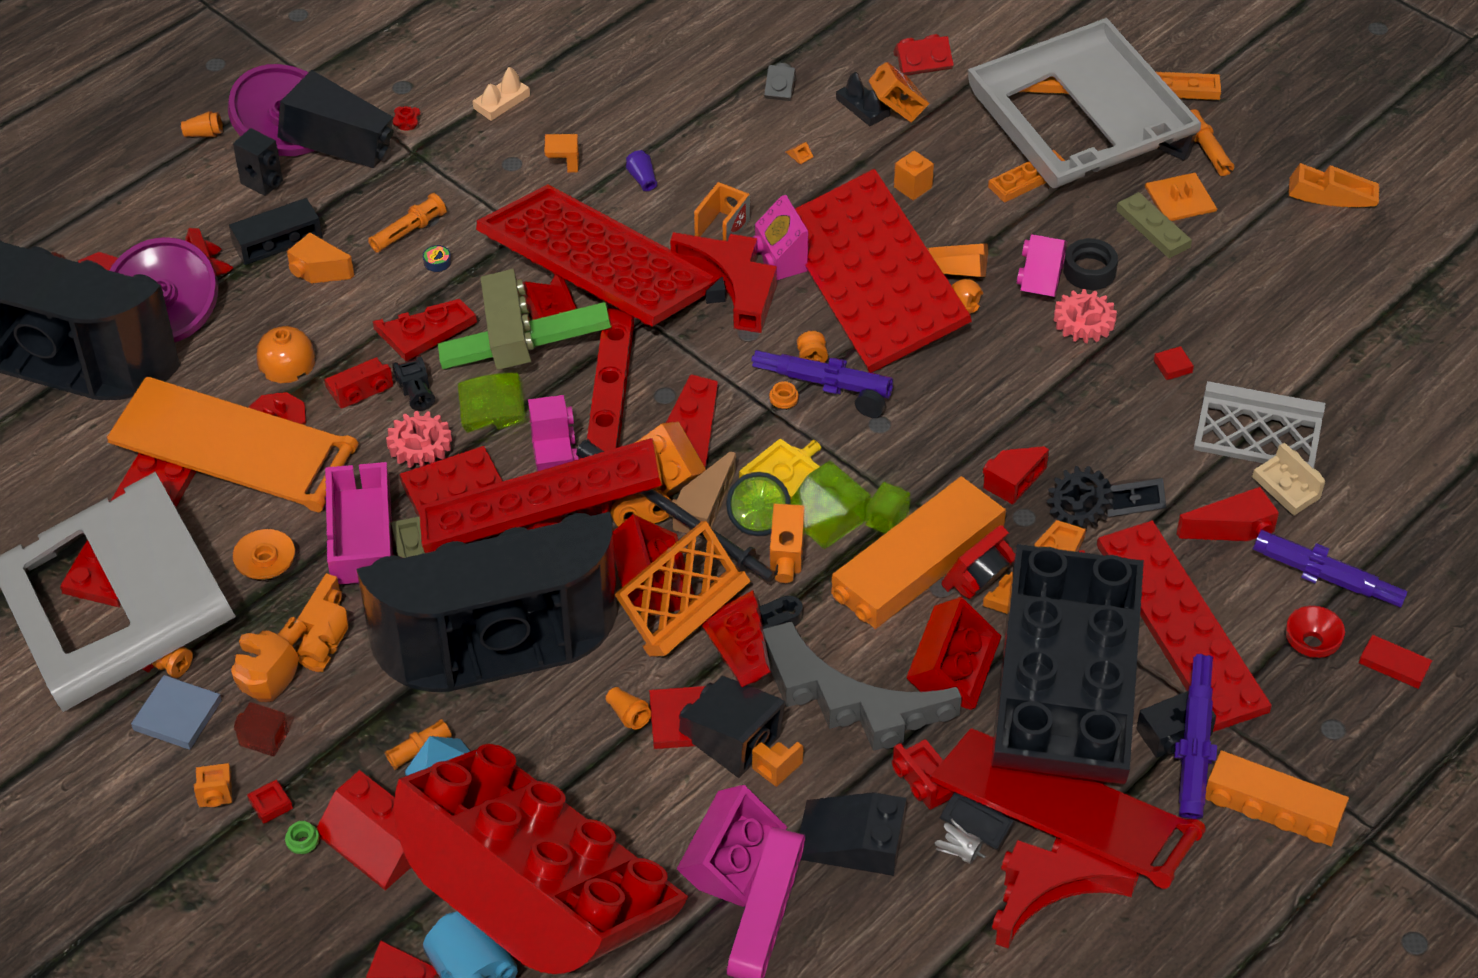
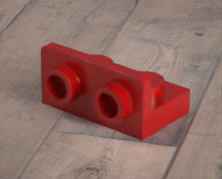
M377 357L324 379L327 390L341 409L393 387L391 368L388 364L382 365Z

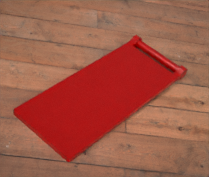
M973 728L969 729L931 775V782L1145 875L1162 889L1170 887L1175 879L1174 873L1194 842L1200 840L1206 831L1202 821L1180 818L1094 780L991 766L993 737ZM1176 828L1181 830L1183 836L1163 866H1151Z

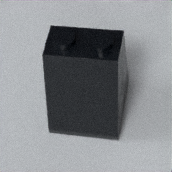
M722 675L714 684H707L702 690L700 697L693 704L688 703L682 709L679 715V731L690 738L693 745L740 778L752 766V750L760 742L770 747L780 737L785 701L748 685L741 687L738 681Z

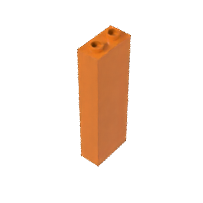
M960 476L833 573L831 594L837 602L845 604L855 612L861 621L867 622L877 629L945 576L958 558L999 525L1004 527L1006 509L964 477Z

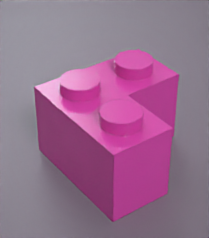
M1032 234L1030 240L1025 239L1022 256L1027 257L1025 268L1020 267L1017 284L1021 285L1020 291L1056 297L1060 272L1064 266L1067 241Z
M564 395L528 399L531 436L537 471L578 460L576 455L577 448L571 449V444H575L573 426L568 427V425L574 424L572 407H566Z

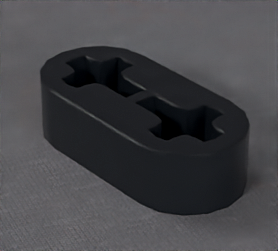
M783 596L759 607L762 624L767 623V625L763 626V629L792 622L796 626L802 620L803 605L794 596Z

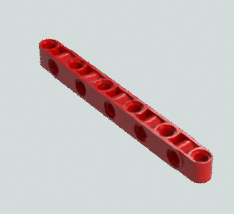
M607 308L611 328L601 331L587 439L603 451L619 448L634 331V316L615 308ZM613 500L594 505L590 508L577 510V513H585L590 516L606 512L611 514Z

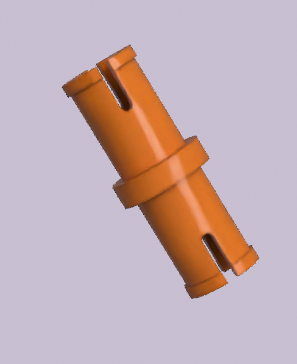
M443 719L438 720V722L419 733L414 731L409 734V739L385 751L386 758L394 770L414 759L429 736L452 737Z

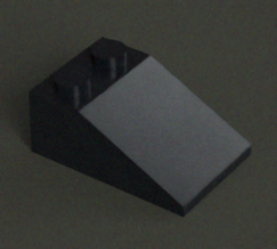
M872 792L807 800L799 832L800 834H805V844L801 860L894 876L905 821L906 798Z

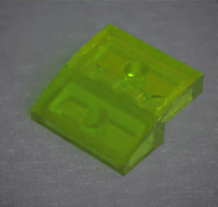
M518 373L491 374L458 383L461 423L467 433L492 423L498 429H502L525 420L521 378Z

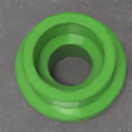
M298 821L289 827L285 836V842L291 852L306 854L318 845L319 833L314 825L306 821ZM302 837H307L304 841H298Z

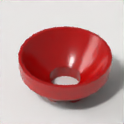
M1304 606L1296 609L1289 616L1286 625V637L1290 645L1299 653L1309 657L1321 658L1334 654L1340 648L1345 636V627L1338 615L1320 606ZM1313 636L1321 641V645L1311 647L1303 639Z

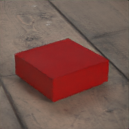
M1181 346L1155 353L1154 362L1166 380L1193 373L1194 365Z
M277 779L247 794L248 801L263 824L293 809L292 802Z

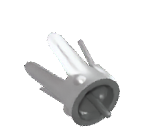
M951 819L953 825L945 823L944 828L949 832L945 835V838L951 843L937 840L935 842L937 846L935 850L959 856L964 862L969 864L973 863L977 855L986 858L984 854L980 853L983 841L979 837L967 833L953 819Z

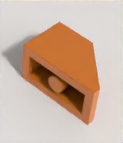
M308 233L287 251L290 272L294 276L301 277L310 283L348 280L354 277L351 256L312 233Z

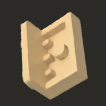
M1286 443L1279 445L1276 456L1254 469L1252 475L1293 516L1321 498L1325 485V479L1320 472L1307 464L1299 453L1292 450Z

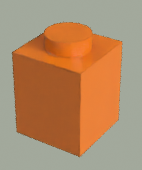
M915 150L895 163L894 188L914 201L932 188L934 163Z

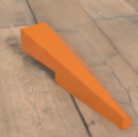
M988 244L927 248L943 274L986 277Z

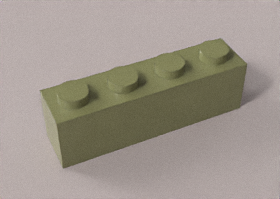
M514 269L481 276L490 350L497 370L531 362L529 350L534 349V343L531 333L528 332L532 330L528 314H526L529 313L525 298L526 291L523 280H517Z

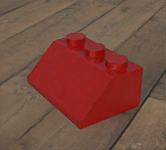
M634 514L613 531L614 558L622 588L679 541L677 534ZM678 552L674 557L673 568L685 571L683 554ZM657 570L653 573L651 587L663 589L664 571ZM672 574L671 591L682 593L684 575ZM691 585L690 594L694 595V591ZM634 589L627 596L635 607L641 608L643 590ZM651 592L649 609L660 611L662 594ZM670 595L668 612L680 610L681 597Z
M962 596L935 605L906 678L920 692L957 687L961 695V707L969 710L974 709L1001 635Z
M359 770L334 792L317 826L319 838L386 891L411 866L402 850L396 830L394 816L395 797Z

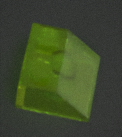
M831 460L808 474L790 500L791 505H805V533L823 549H826L870 519L871 495Z

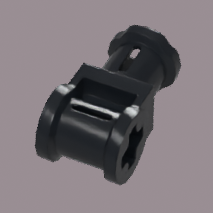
M421 355L416 356L415 360L405 363H392L397 385L401 388L404 396L409 395L411 408L417 411L429 409L435 402V396L429 390L428 375Z

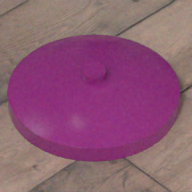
M267 64L252 68L243 73L233 84L228 100V115L235 131L242 136L252 128L276 140L278 155L298 156L314 151L313 149L296 145L277 137L280 101L309 72L290 65Z
M162 237L138 243L124 252L109 270L131 277L136 274H143L161 284L175 343L199 330L208 320L216 305L218 280L212 264L199 248L181 239Z

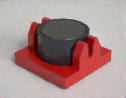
M1003 525L996 527L958 558L941 581V585L947 592L955 587L963 596L971 599L975 594L978 595L989 587L1013 564L1015 553L1004 541L1009 532Z

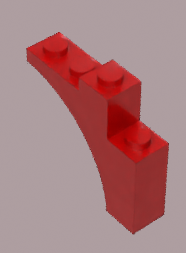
M673 232L670 239L672 251L723 277L725 290L734 306V329L762 333L777 287V266L756 262L757 238L730 234L728 241Z
M1057 837L1051 851L1017 840L1013 852H1006L1001 866V870L1006 872L1004 885L1007 888L1003 902L1007 904L1004 911L998 909L993 921L992 929L997 931L995 944L1008 949L1019 929L1029 918L1039 910L1058 900L1087 893H1112L1132 897L1140 873Z

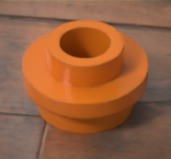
M782 381L773 386L769 393V399L775 407L787 409L797 404L799 394L792 383Z

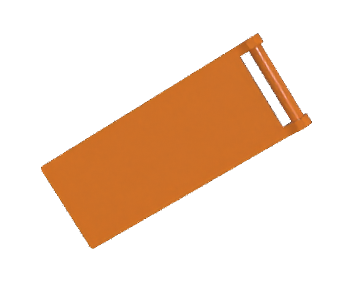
M145 377L107 436V441L110 444L302 504L314 512H321L326 505V476L324 475L314 494L306 493L332 447L336 446L339 448L330 467L344 466L350 454L355 453L359 445L354 437L348 435L337 436L151 377Z

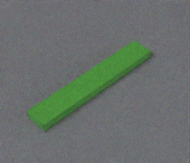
M606 302L531 320L532 331L528 332L531 333L534 347L611 328ZM488 331L438 343L442 369L493 357L490 350Z

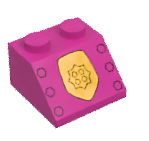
M784 195L755 223V236H753V238H757V253L760 252L762 255L763 263L777 266V280L807 272L805 264L808 261V230L787 195Z

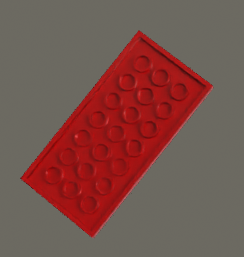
M875 168L795 208L808 230V261L805 264L807 272L869 373L972 322L966 307Z
M549 184L477 220L476 230L488 238L505 245L511 251L525 256L533 263L552 271L553 274L574 283L575 286L585 289L597 298L605 300L620 311L626 312L641 320L642 323L652 327L705 296L706 291L721 278V276Z

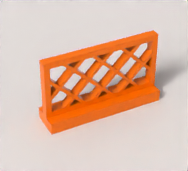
M701 521L620 589L615 596L646 642L642 647L648 656H665L751 581L745 571L738 572L707 521ZM700 533H703L707 540L706 552L695 550L696 537ZM678 552L687 553L685 571L673 568L674 557ZM694 555L705 557L703 574L692 572ZM713 559L720 560L726 570L719 577L711 576ZM657 570L665 572L663 589L651 587L653 573ZM673 573L684 575L682 593L671 591ZM692 577L703 579L702 590L699 595L690 594ZM634 589L643 590L641 608L635 607L627 596ZM651 592L662 594L660 611L649 609ZM670 595L681 597L680 611L676 614L668 613ZM648 614L660 616L658 630L653 634L647 627Z

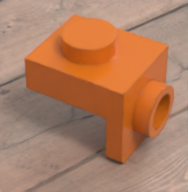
M229 763L196 767L194 792L199 807H218L222 804L232 803L231 769Z

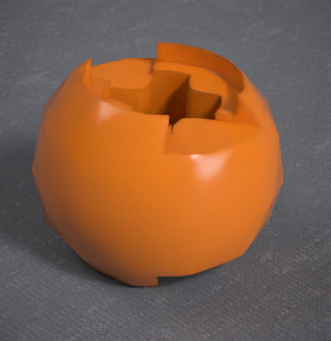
M969 279L955 282L952 288L969 314L976 312L980 307L978 303L981 294L983 295L979 284Z

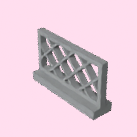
M1207 381L1194 450L1265 463L1275 457L1276 454H1266L1261 447L1273 442L1278 448L1282 444L1278 438L1290 432L1297 442L1289 447L1292 450L1302 447L1309 455V460L1306 463L1314 469L1326 403ZM1208 408L1221 410L1226 416L1214 422L1207 413ZM1241 414L1249 415L1255 421L1243 427L1236 417ZM1270 420L1280 421L1285 427L1273 433L1266 422ZM1231 421L1238 431L1226 436L1219 426ZM1300 425L1313 427L1314 432L1303 438L1295 428ZM1260 426L1267 437L1256 442L1248 432ZM1212 430L1220 438V441L1214 444L1201 442L1202 436ZM1243 436L1250 446L1244 450L1238 449L1232 444V441Z

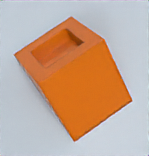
M807 142L798 144L785 152L799 164L814 157Z

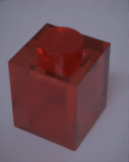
M249 702L245 711L237 716L234 724L239 746L275 757L289 733L285 713Z

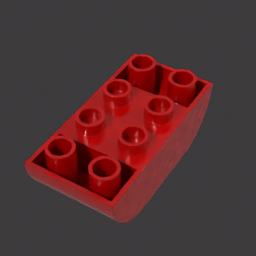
M484 744L479 746L478 749L447 761L436 762L431 767L398 779L394 798L395 824L402 850L413 871L425 886L523 965L548 974H562L574 971L668 923L680 912L688 898L685 893L667 880V872L662 866L654 861L636 857L615 841L616 834L608 825L597 820L586 819L565 802V794L558 787L547 782L535 780L516 765L514 754L502 746Z

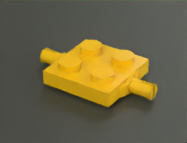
M780 438L739 471V478L752 472L769 473L783 482L788 490L792 504L824 478V469L811 459L815 453L821 450V446L816 440H812L803 449H799L789 445ZM762 478L750 479L744 482L752 488V490L742 496L743 503L747 504L748 507L752 506L761 497L768 499L773 504H784L783 494L773 482Z

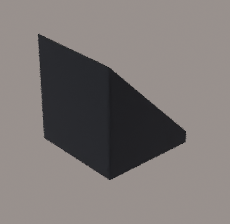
M723 277L706 291V304L726 302Z

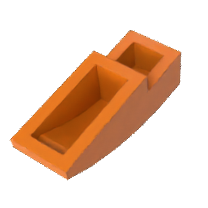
M1300 163L1290 176L1289 196L1328 206L1370 207L1377 206L1379 203V184L1331 165L1323 172Z

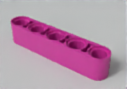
M771 827L729 957L727 976L733 978L765 977L802 857L805 834Z

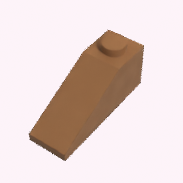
M729 452L684 486L678 499H673L672 502L700 521H707L712 528L736 473V453ZM673 517V530L688 533L691 530Z

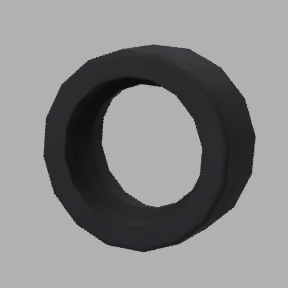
M1093 238L1077 240L1070 244L1065 251L1063 273L1067 281L1075 287L1086 290L1103 289L1110 285L1116 277L1118 254L1114 247L1105 241ZM1086 258L1101 261L1106 267L1089 270L1080 267L1075 262Z

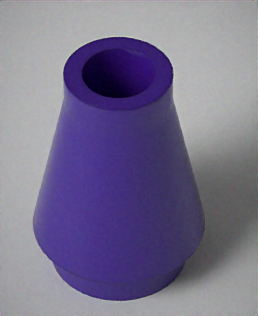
M642 150L629 154L626 158L627 171L639 183L643 191L653 190L657 186V181L650 155Z

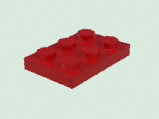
M484 446L400 473L401 483L418 517H420L419 506L503 482Z

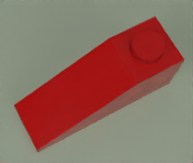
M1261 487L1180 514L1176 535L1179 539L1250 541L1258 538L1261 529L1269 533L1275 532L1279 512Z

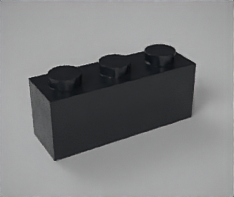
M307 198L229 224L232 244L244 265L287 251L308 233H312L320 239L322 238L319 217Z

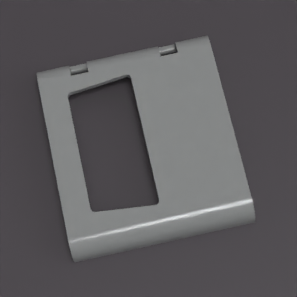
M1107 18L968 69L969 83L976 97L1052 188H1057L1085 176L1087 171L1093 170L1098 172L1155 150L1159 147V143L1167 142L1170 144L1196 134L1201 129V122ZM1055 77L1114 147L1097 151L1092 147L1071 155L1070 160L1061 161L1008 97L1044 79Z
M156 472L124 488L126 493L114 500L109 501L108 498H105L38 534L39 540L25 548L20 544L0 555V588L47 687L63 712L236 617ZM84 533L130 621V625L66 654L26 574V569L28 568L30 571L56 557L57 555L54 550L79 534Z

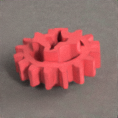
M1082 289L1081 294H1077L1073 290L1070 297L1062 295L1061 302H1056L1053 320L1057 322V330L1063 329L1064 337L1071 334L1075 342L1079 338H1083L1084 343H1088L1089 338L1099 342L1100 335L1107 338L1109 331L1114 330L1117 311L1114 310L1113 302L1107 303L1106 295L1099 298L1097 297V291L1087 294L1086 289Z
M418 411L414 412V417L403 414L404 420L402 422L394 420V428H388L386 440L390 456L397 457L398 464L407 461L409 468L414 463H419L420 467L424 466L425 462L428 461L433 463L436 457L444 459V451L451 450L450 442H452V436L448 422H442L440 415L431 418L429 411L424 416H420Z

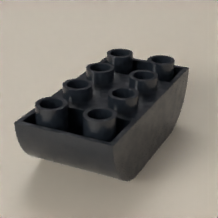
M0 240V373L94 400H121L133 397L145 377L165 382L178 370L180 362L161 284L143 274H136L131 277L106 270L94 261L84 260L79 263L54 256L42 247L33 246L27 249L4 243Z
M610 512L593 516L577 513L566 517L557 524L530 530L523 527L510 528L495 538L468 544L460 541L448 542L433 552L406 558L385 556L376 560L370 566L357 568L370 647L374 658L379 666L394 680L421 691L451 692L576 662L589 655L604 642L611 632L617 616L613 526Z
M1016 545L1004 634L991 766L1125 784L1127 782L1131 762L1144 560L1121 558L1115 555H1098L1059 550L1053 547Z

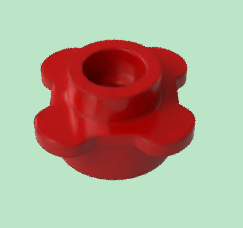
M400 106L394 109L393 125L404 131L412 130L417 126V116L420 115L419 108Z

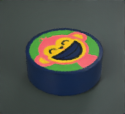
M441 245L428 247L423 252L425 268L433 272L447 269L451 265L449 249Z

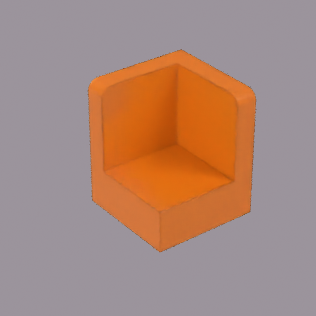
M545 134V156L547 158H567V173L578 172V134Z
M760 742L752 750V769L776 787L803 763V745L799 742H796L790 749L780 742H777L771 748Z

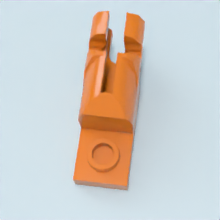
M327 573L297 618L307 627L306 632L301 636L302 642L297 651L299 655L298 662L315 672L324 671L331 660V657L327 654H334L337 651V646L349 628L346 609L339 605L342 592L339 589L338 578Z

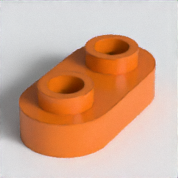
M656 490L669 499L665 492ZM639 493L622 497L616 500L611 507V517L618 527L627 520L623 518L627 512H633L634 515L652 523L665 520L669 517V514L662 509L654 512L653 508L656 505Z

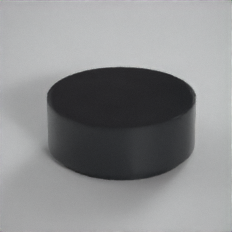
M869 389L862 390L855 400L856 409L862 415L870 418L879 417L886 406L884 398L878 392Z

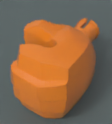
M291 617L278 634L271 631H262L260 634H243L239 640L241 649L258 656L251 657L249 655L236 654L235 664L231 668V673L237 687L259 702L274 701L286 689L295 675L299 657L293 645L306 632L307 627L301 620Z

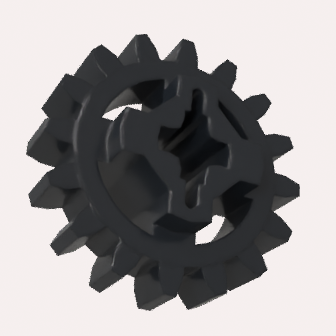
M1075 466L1074 473L1072 474L1064 470L1065 478L1061 480L1055 477L1054 481L1057 487L1048 489V492L1053 497L1047 500L1048 505L1052 508L1050 510L1051 515L1059 521L1075 526L1079 525L1081 528L1086 529V531L1087 524L1091 523L1095 528L1098 527L1097 519L1100 517L1106 520L1108 517L1104 513L1105 509L1110 510L1114 507L1109 499L1115 497L1113 491L1109 489L1112 486L1107 478L1104 479V475L1100 470L1094 473L1090 466H1087L1084 472L1081 471L1079 466ZM1086 482L1092 483L1098 488H1095L1093 485L1087 486ZM1064 509H1067L1068 512L1074 511L1075 515L1065 512Z

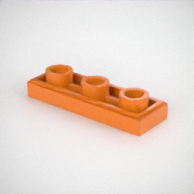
M1052 150L1061 161H1065L1055 150ZM1028 161L990 179L988 188L1005 203L1047 182Z

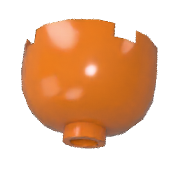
M280 326L269 330L262 336L257 345L258 369L260 373L263 372L268 380L277 383H292L298 380L297 376L305 372L308 375L315 365V353L310 339L304 332L291 326Z

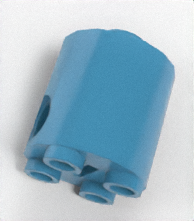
M458 911L446 914L440 918L426 935L423 942L424 953L440 978H515L518 972L517 964L509 952Z

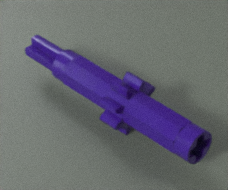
M755 350V354L752 355L751 359L753 361L752 367L778 372L779 375L824 384L823 391L833 394H841V388L856 392L869 389L878 392L884 398H889L893 389L892 377L846 368L847 361L837 358H829L828 364L786 354L778 355Z
M1261 529L1253 547L1254 551L1304 571L1301 578L1314 584L1319 577L1358 594L1360 593L1367 597L1373 596L1400 608L1408 592L1379 580L1378 576L1327 556L1329 548L1317 543L1312 550Z
M1196 654L1193 658L1192 683L1189 686L1184 739L1176 742L1175 758L1181 759L1182 762L1179 816L1187 819L1203 818L1208 764H1212V761H1216L1217 745L1211 744L1210 741L1213 707V688H1211L1213 657L1204 656L1203 654Z

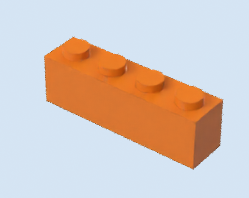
M1222 750L1206 787V800L1213 802L1217 806L1230 808L1245 814L1249 818L1265 821L1277 826L1281 830L1291 831L1305 836L1313 842L1332 846L1349 797Z

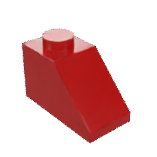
M1041 446L1002 450L994 459H989L983 468V488L1013 505L1047 469L1049 449Z

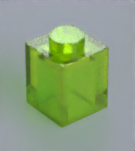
M883 481L866 506L865 525L886 534L908 515L910 492Z

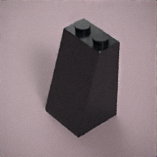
M311 70L280 101L277 137L296 145L374 168L380 161H385L391 152L389 145L394 133L392 129L393 116Z

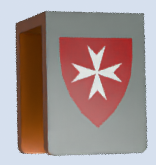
M717 182L694 211L695 236L701 237L720 212L728 215L722 224L723 241H728L730 234L739 235L750 221V194ZM727 197H732L738 202L735 207L728 203Z

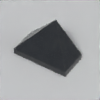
M1163 478L1131 479L1112 483L1109 489L1113 491L1115 497L1109 499L1114 507L1110 510L1106 509V515L1110 517L1167 508Z

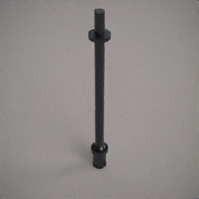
M587 439L581 442L577 448L576 455L585 458L605 451ZM655 489L638 492L691 530L701 522ZM712 529L726 553L737 560L736 569L739 572L745 571L748 568L767 582L773 579L775 571L755 558V548L749 547L744 551Z

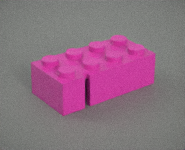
M386 462L359 464L362 489H357L353 465L325 467L327 562L330 575L337 576L339 584L359 583L357 568L370 566L382 557L393 556L391 493Z

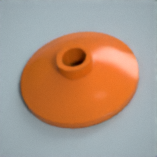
M261 529L245 535L238 541L233 550V562L236 569L244 576L252 579H269L278 576L291 566L295 558V547L290 537L283 532L273 529Z

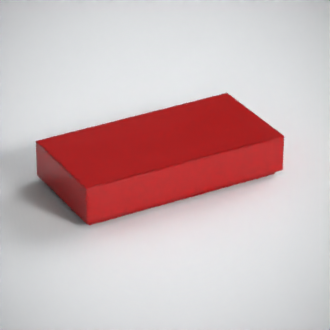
M1372 635L1360 657L1359 663L1419 689L1433 660Z

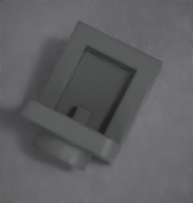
M777 63L776 66L769 65L764 94L766 99L791 101L794 81H796L795 68L786 63Z

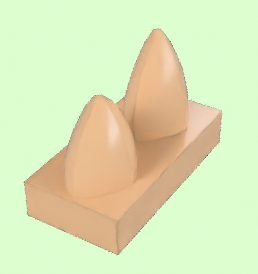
M508 67L501 83L496 86L488 84L483 94L473 100V109L492 121L530 96V88L520 82L519 76L513 68Z

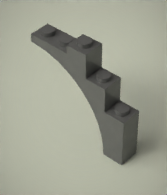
M792 622L763 629L770 670L782 699L785 701V706L803 705L817 699L829 729L849 726L854 722L860 721L873 751L882 748H893L899 743H904V732L906 730H917L924 725L939 721L946 722L960 716L961 695L957 687L928 692H904L874 687L856 681L826 664L805 644Z

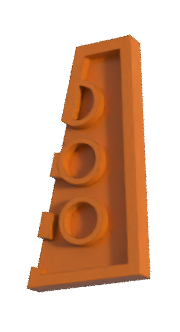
M1056 520L1036 541L1034 546L1053 547L1059 550L1078 552L1085 538L1086 529ZM1012 572L1009 575L1005 574L999 581V586L993 592L989 591L983 598L984 607L1007 614Z

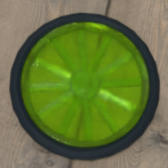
M752 472L736 480L728 492L726 501L727 513L734 526L741 532L753 536L771 534L774 504L791 505L790 495L783 482L777 477L764 472Z

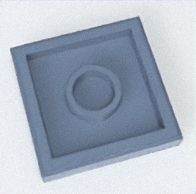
M163 675L131 723L134 731L190 750L221 703V696L210 690Z

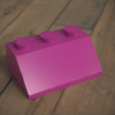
M745 785L720 790L712 801L677 870L699 891L744 907L746 906L771 827L786 830L787 826Z

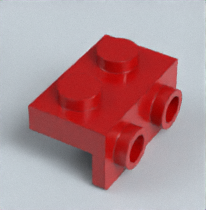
M938 34L926 36L922 40L906 38L899 41L893 51L894 56H898L900 71L904 75L952 69L954 66L948 36L940 37Z
M554 275L550 284L524 282L525 298L532 320L577 309L563 277Z
M924 739L907 749L899 743L894 746L892 767L900 778L904 777L909 783L914 797L918 801H923L929 810L950 800L954 791L931 782L932 773L942 763L943 759L930 743Z

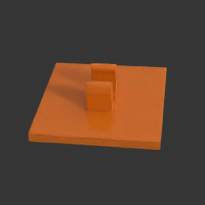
M1196 173L1145 183V188L1158 210L1171 221L1217 211V207Z

